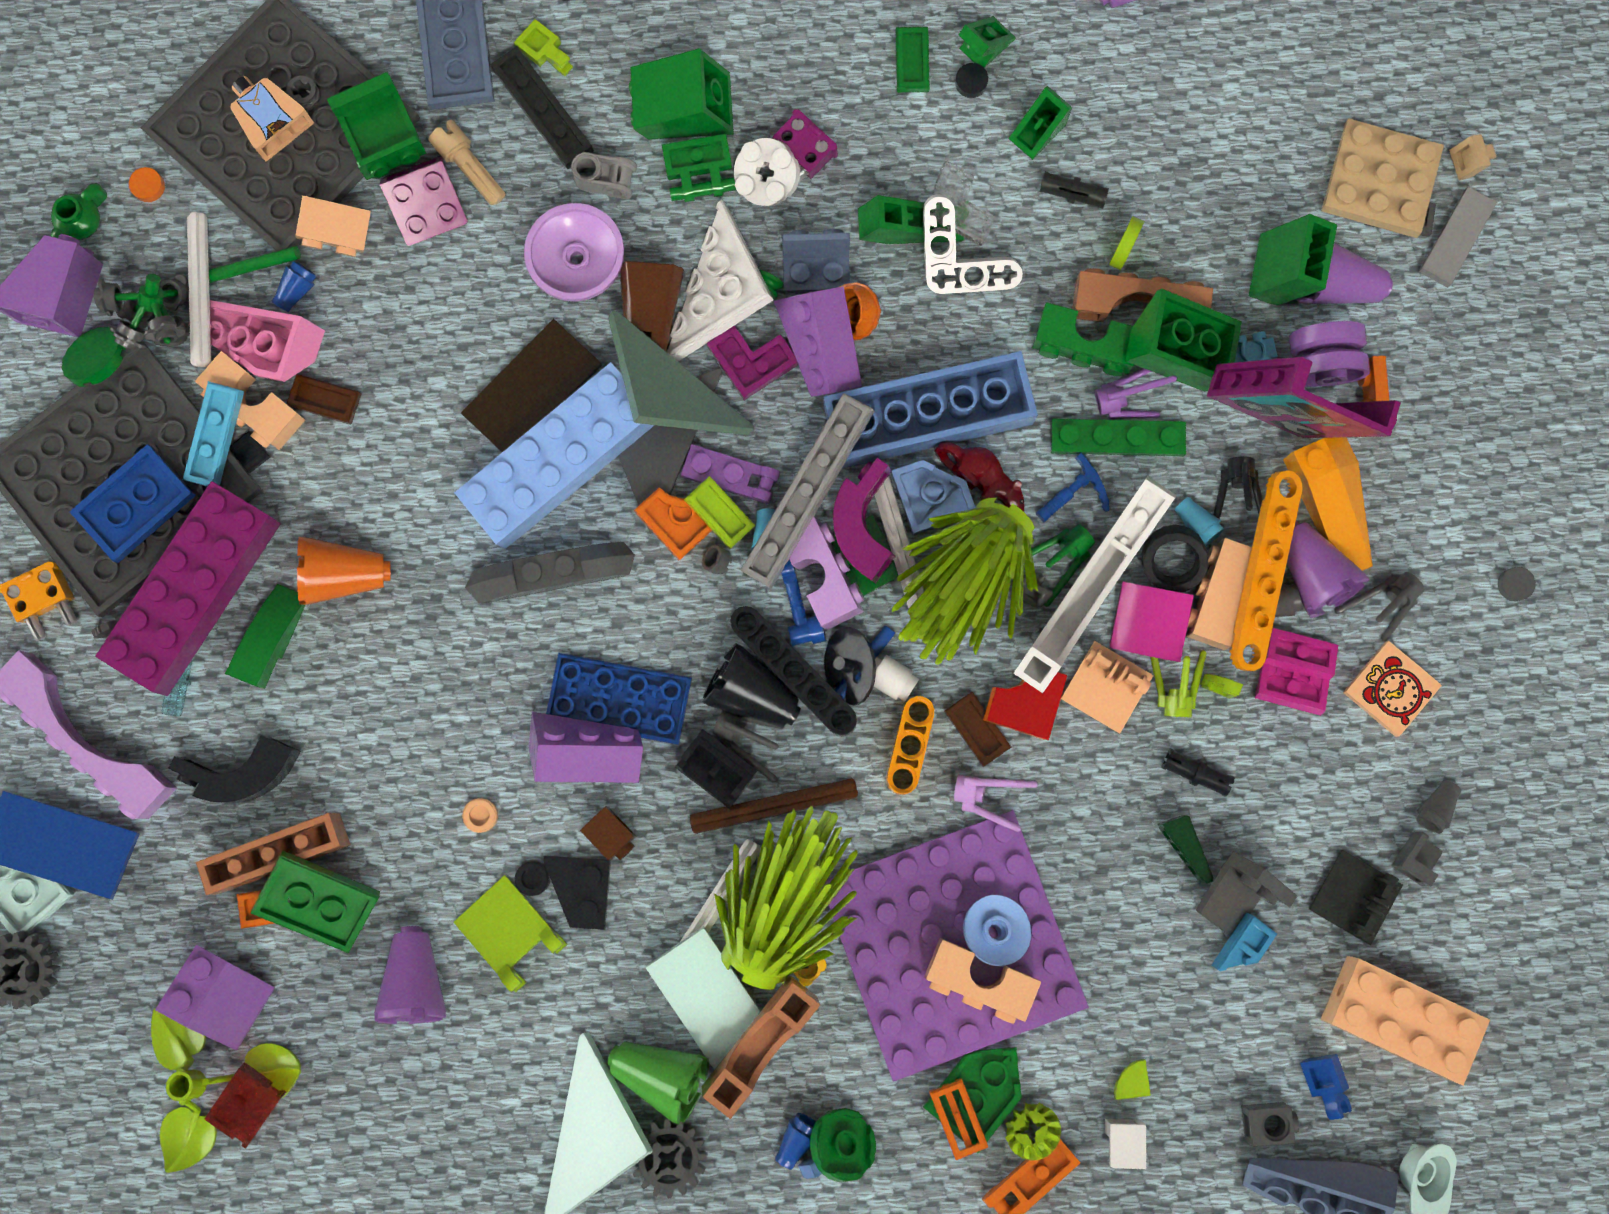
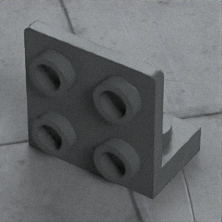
M1233 851L1228 860L1222 865L1209 890L1202 896L1196 911L1228 936H1231L1246 912L1252 913L1260 898L1272 905H1275L1278 900L1291 907L1297 895L1264 867Z

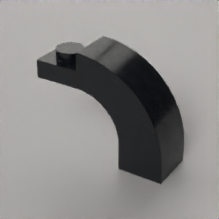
M261 735L249 759L240 768L232 772L220 774L186 757L174 756L168 769L178 773L177 780L196 787L192 795L196 798L210 802L239 803L261 797L278 786L293 768L301 751L277 739Z

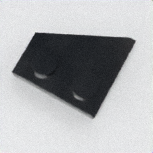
M544 856V864L569 927L605 930L611 860Z

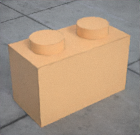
M302 195L296 238L302 239V246L322 250L324 244L336 247L335 253L356 257V252H364L371 211Z

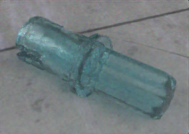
M192 660L180 679L177 680L170 694L164 696L161 709L162 714L174 717L182 715L187 686L192 684L189 681Z

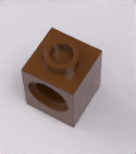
M608 806L600 810L580 830L608 861L613 860L615 857L622 860L635 847L631 841L637 836Z

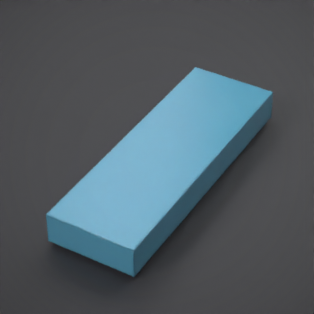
M208 381L182 480L208 486L213 481L220 486L244 391Z

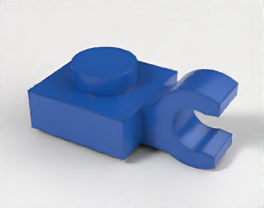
M1337 1054L1312 1057L1300 1063L1312 1097L1322 1096L1329 1120L1342 1119L1344 1117L1343 1113L1352 1111L1348 1097L1343 1094L1349 1089Z

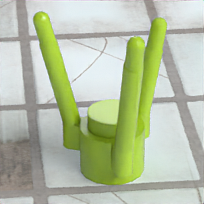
M1202 650L1200 652L1190 690H1188L1190 657L1185 656L1183 658L1180 689H1169V696H1166L1159 659L1150 657L1158 693V707L1164 708V716L1192 718V709L1196 708V696L1205 665L1206 651Z

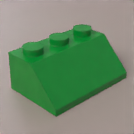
M1159 289L1131 329L1125 361L1165 377L1175 375L1177 377L1176 381L1206 392L1209 389L1216 365L1235 363L1242 321L1165 289Z

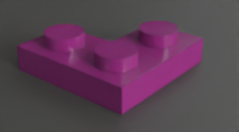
M735 326L707 343L708 349L743 400H746L798 366L794 353L781 334L752 352Z

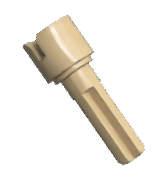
M454 120L446 122L447 132L437 127L428 139L445 162H455L490 205L500 203L505 197V192L469 150L471 141Z

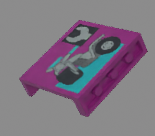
M1303 357L1217 364L1207 393V397L1302 438L1391 436L1397 422V414L1401 402L1396 400L1333 403L1304 390L1313 362Z

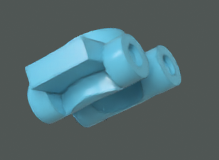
M1265 331L1254 333L1252 335V342H1247L1246 335L1239 336L1235 363L1270 360L1278 357L1274 338H1267Z

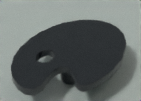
M843 627L835 631L828 641L824 655V670L827 683L832 687L837 686L843 679L846 680V703L852 706L863 703L869 697L875 683L876 661L871 644L865 635L855 628ZM858 672L861 673V680L859 683L856 682V674Z

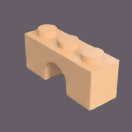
M221 351L195 380L204 389L200 395L204 397L208 381L244 391L236 424L241 428L245 423L254 431L250 436L263 447L267 448L271 444L280 450L304 423L305 419L272 392L262 403L254 406L247 405L245 400L246 392L256 379Z
M939 938L924 975L926 980L931 981L930 989L949 996L952 990L964 996L962 999L963 1003L982 1010L983 1005L996 1009L994 1016L1011 1024L1015 1023L1016 1018L1026 1022L1041 981L1008 966H1004L999 979L995 983L988 986L978 985L974 983L970 975V966L975 953Z

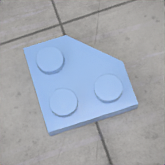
M921 460L894 469L891 472L912 535L933 529L934 527H931L933 522L928 520L929 518L975 508L966 480L954 474L952 476L929 462Z

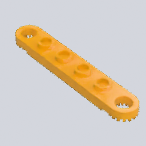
M1289 470L1275 472L1268 478L1265 499L1262 500L1233 632L1235 633L1234 641L1231 645L1232 650L1229 651L1231 653L1229 657L1233 661L1231 663L1236 666L1235 668L1243 671H1256L1260 669L1267 656L1302 495L1300 477L1295 472ZM1283 479L1287 480L1286 482L1290 484L1288 485L1290 493H1287L1288 496L1285 497L1279 489L1280 482ZM1247 645H1251L1254 658H1251L1252 661L1247 663L1243 658V651Z

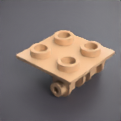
M1094 641L1062 695L1061 700L1120 734L1140 698L1150 688L1152 684L1150 681L1154 675Z

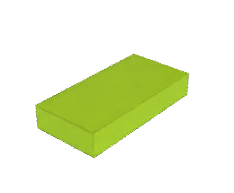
M710 476L684 499L729 549L755 527V524Z

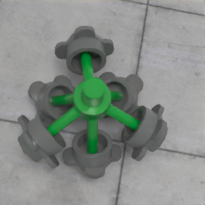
M148 274L145 285L139 288V292L131 291L128 293H121L120 286L117 283H105L104 279H99L98 287L94 289V301L97 308H100L102 313L106 312L108 316H112L113 312L116 311L118 317L126 318L130 321L120 320L117 327H110V330L114 332L113 336L116 337L115 342L123 348L134 350L137 346L145 349L147 345L142 342L144 338L153 340L155 345L178 346L187 340V336H190V325L186 326L179 316H169L165 309L166 307L169 311H176L179 306H189L188 278L185 275L177 274L174 279L161 280L160 276L156 274ZM150 316L155 317L147 323V320L150 318Z

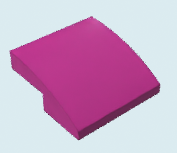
M1122 581L1109 648L1181 662L1194 595Z
M1272 628L1266 660L1260 670L1254 698L1321 716L1326 710L1330 679L1335 675L1339 645Z

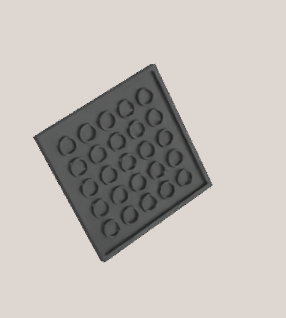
M266 0L147 120L141 129L264 241L278 251L297 246L302 241V239L296 238L302 195L339 203L364 177L356 164L357 160L327 98L370 80L375 76L289 0ZM299 75L310 77L320 91V101L312 109L306 110L314 124L265 162L252 146L230 108L231 103L239 98L232 90L233 83L243 76L248 77L254 85L263 78H268L287 94V84L292 78ZM305 87L298 90L302 98L308 96ZM403 101L413 125H415L420 120V117Z
M137 346L134 350L126 348L125 351L123 349L120 354L123 360L110 377L95 385H92L90 382L84 384L86 387L76 385L0 444L1 494L93 612L102 618L141 588L208 487L183 480L196 496L119 563L113 562L70 513L76 505L147 444L152 446L176 474L183 479L200 411L148 346L145 349ZM229 449L220 486L249 503L263 490Z

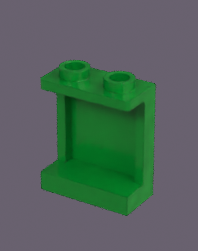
M388 72L327 98L357 160L356 164L366 180L381 178L387 175L391 169L402 164H413L419 160L420 156L427 154Z

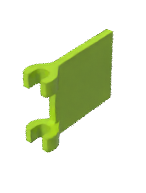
M506 875L499 879L453 922L497 973L501 982L510 992H517L527 983L513 968L514 965L541 940L553 954H558L568 945Z

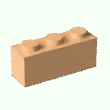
M1227 538L1218 542L1217 546L1212 545L1208 552L1210 567L1207 576L1196 587L1195 595L1199 596L1196 609L1191 607L1187 627L1189 630L1186 637L1222 650L1232 648L1231 645L1235 636L1233 632L1252 547Z

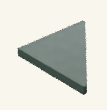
M618 311L611 312L608 320L634 423L749 435L754 429L753 425Z

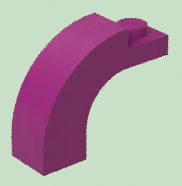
M879 458L873 464L868 462L863 467L858 476V479L861 480L858 485L848 478L844 480L838 491L833 510L834 532L842 553L853 567L875 584L896 557L872 538L866 524L868 505L892 472L889 465Z

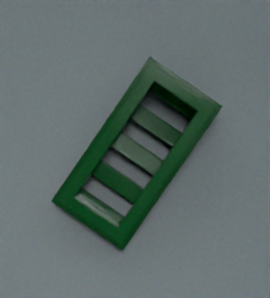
M1181 815L1157 824L1160 831L1200 883L1207 884L1213 882L1214 877L1190 816Z

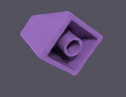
M60 234L58 238L44 235L0 285V312L20 324L80 337L103 264L93 256V251L81 247L80 241L76 238Z
M196 945L155 1010L195 1032L234 1050H238L275 987Z

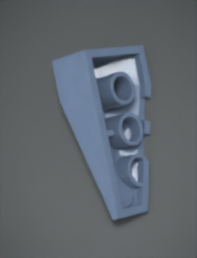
M1250 1158L1243 1186L1280 1206L1293 1203L1300 1207L1304 1212L1303 1214H1393L1399 1174L1364 1163Z

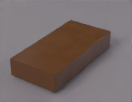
M296 374L286 404L294 409L352 425L362 394L352 389Z
M970 692L947 708L944 713L984 767L1012 747L996 724L983 720L986 710L974 693Z

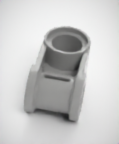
M589 152L578 154L573 159L571 164L574 182L580 190L621 199L631 198L632 190L630 189L632 173L636 172L637 164L634 161L624 157H609ZM591 168L595 170V173L590 177L580 175L583 169Z

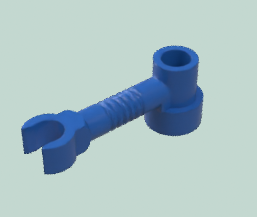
M788 560L781 574L795 624L788 626L792 646L811 641L813 644L827 641L825 630L821 627L817 617L807 618L796 569Z

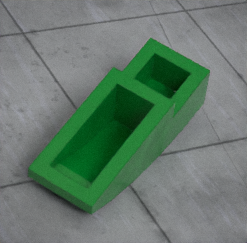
M279 584L276 585L244 634L225 672L226 675L259 688H266L278 658H283L306 606L299 605L300 601H298L297 591Z

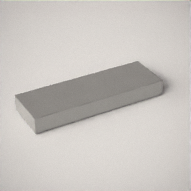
M1468 186L1453 209L1419 272L1448 288L1458 274L1497 202Z

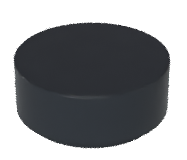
M967 63L959 68L956 74L955 86L962 96L976 98L985 92L988 84V73L983 66L977 63Z
M530 861L522 864L516 871L515 884L517 889L524 895L536 896L542 894L548 888L550 876L544 864Z

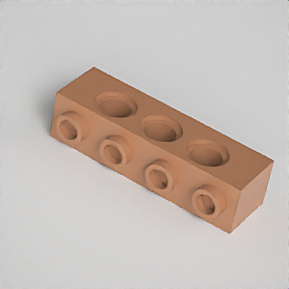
M326 813L197 861L196 865L206 895H216L268 877L282 851L311 861L351 846L340 813Z

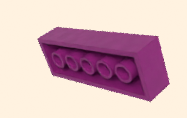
M211 481L95 657L149 691L168 696L281 523Z

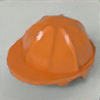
M858 282L844 284L839 287L844 286L853 340H861L869 336L877 328L882 310L877 295L868 285Z

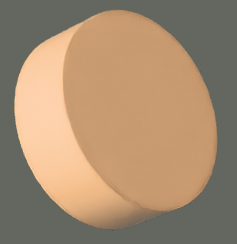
M473 799L464 807L462 814L463 822L473 832H487L496 825L498 810L495 804L488 799Z

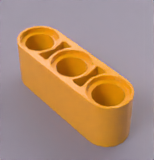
M923 696L912 697L906 702L902 710L886 776L888 788L898 795L912 792L919 781L934 718V706L928 698ZM917 703L922 704L926 708L927 717L924 721L916 722L910 717L909 708L911 705ZM910 736L917 739L919 742L917 754L907 755L902 751L901 741L903 738ZM897 770H906L911 775V784L908 788L900 789L894 785L893 775Z

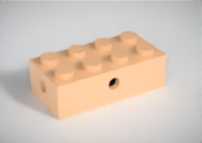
M1350 956L1346 957L1320 1019L1463 1086L1490 1022V1019L1366 961Z

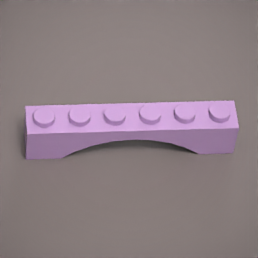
M18 650L0 669V699L11 706L15 704L23 712L20 715L21 718L34 728L39 727L47 734L45 740L53 748L59 751L64 750L71 757L69 762L75 769L81 773L91 775L96 780L93 783L94 786L104 795L109 797L112 795L120 803L118 806L120 811L131 819H149L177 789L154 766L131 764L116 760L101 753L86 742L73 727L63 709L58 693L57 676L34 654Z

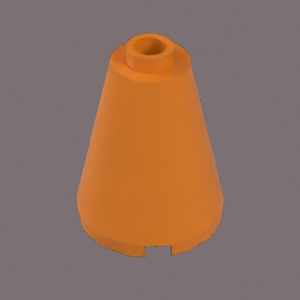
M299 537L297 556H301L299 557L297 567L299 605H309L384 588V581H391V562L384 561V554L309 537Z

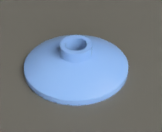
M1002 895L985 896L972 904L965 915L963 924L965 941L970 951L975 953V956L982 962L993 966H1006L1016 962L1026 953L1031 941V925L1025 911L1014 900ZM989 927H994L997 930L998 936L996 939L989 935Z

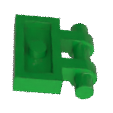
M726 134L662 145L668 180L681 178L682 186L669 188L671 201L685 199V202L695 201L694 197L714 194V197L724 196L723 192L736 190L734 177L721 179L720 176L721 171L732 170ZM710 173L711 181L692 184V176Z

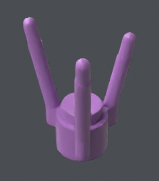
M1142 368L1114 382L1102 384L1100 389L1095 390L1099 414H1108L1109 420L1117 418L1160 417L1158 411L1121 410V407L1127 406L1126 396L1175 382L1177 377L1172 375L1125 389L1120 387L1152 372Z

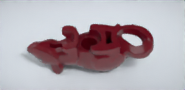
M941 442L936 446L934 450L935 455L954 475L966 480L971 491L975 487L983 491L980 495L981 500L997 498L1008 508L1014 504L1024 511V497L1021 491L1022 482L1020 480L1012 481L1003 472L997 457L991 451L982 447L963 449L952 442ZM947 453L951 454L955 458L957 462L956 465L950 460Z

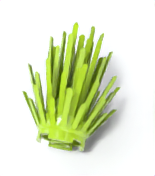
M986 498L981 500L974 509L929 518L928 520L933 522L931 527L934 528L950 524L954 525L903 548V550L910 551L919 547L909 554V556H917L939 543L943 545L897 577V581L900 582L934 560L905 587L903 592L907 593L892 607V612L899 610L923 586L925 591L908 609L907 613L910 615L911 620L898 636L900 641L904 639V642L908 640L916 642L919 638L922 639L924 644H927L919 656L920 659H927L939 640H941L935 649L938 655L935 664H941L945 656L947 661L952 660L970 625L973 627L969 646L974 645L973 651L976 655L1000 594L1001 598L995 627L998 629L1002 625L1011 578L1013 583L1007 634L1012 639L1016 608L1019 616L1023 613L1024 566L1028 590L1030 592L1033 589L1038 591L1031 545L1035 541L1032 535L1035 527L1026 513L1016 505L1012 504L1008 508L995 503L997 498Z
M810 806L803 820H798L795 823L793 831L789 835L797 814L793 808L792 813H788L785 817L775 850L774 833L771 830L772 825L768 820L750 893L751 857L747 856L745 859L740 916L739 848L736 844L733 845V870L730 869L725 874L729 920L725 900L714 894L726 942L721 953V959L727 970L732 965L738 972L744 975L741 980L742 982L766 990H774L778 983L784 985L788 975L834 955V953L828 950L813 953L844 933L843 928L857 919L854 917L848 919V916H842L813 938L857 894L855 890L851 891L819 922L815 923L854 871V869L848 868L858 854L857 850L851 852L829 884H825L853 838H846L839 851L836 852L841 844L838 836L842 827L835 828L821 859H819L837 822L838 815L835 812L824 811L819 822L816 819H812L804 833L813 814V806Z

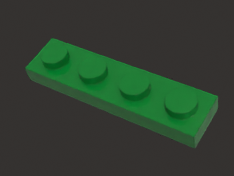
M1052 419L1051 454L1082 453L1092 455L1184 457L1186 455V422Z

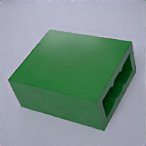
M1308 214L1261 233L1248 296L1269 304L1280 305L1325 290L1337 224Z

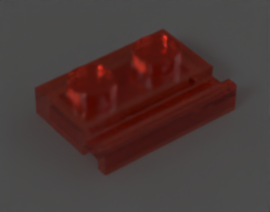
M244 1062L238 1068L204 1120L232 1140L236 1137L243 1142L241 1146L246 1149L286 1091L283 1089L277 1090L272 1086L273 1082Z

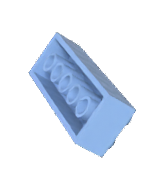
M610 362L454 493L493 542L506 549L654 425L634 423L623 377Z

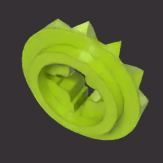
M1040 1102L1038 1104L1025 1103L1024 1109L1021 1112L1013 1110L1014 1118L1010 1122H1006L1007 1131L1005 1137L1011 1150L1017 1156L1026 1160H1040L1050 1155L1057 1147L1061 1137V1124L1057 1115L1052 1109ZM1030 1119L1037 1127H1040V1129L1035 1131V1143L1028 1134H1023L1024 1131L1029 1129Z

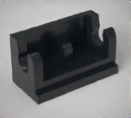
M703 729L685 750L681 760L675 767L729 809L758 771Z

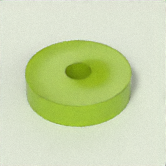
M1132 216L1109 263L1110 266L1119 270L1122 269L1142 229L1144 220Z

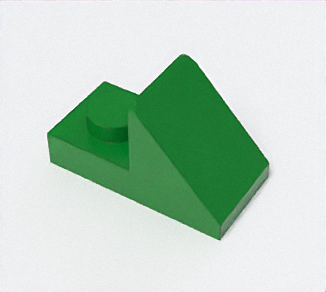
M994 16L965 24L958 34L964 40L959 49L974 63L984 68L1016 39Z

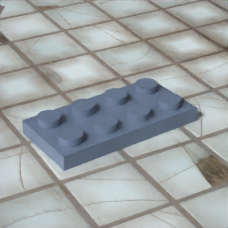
M416 0L427 104L430 110L495 102L483 0Z

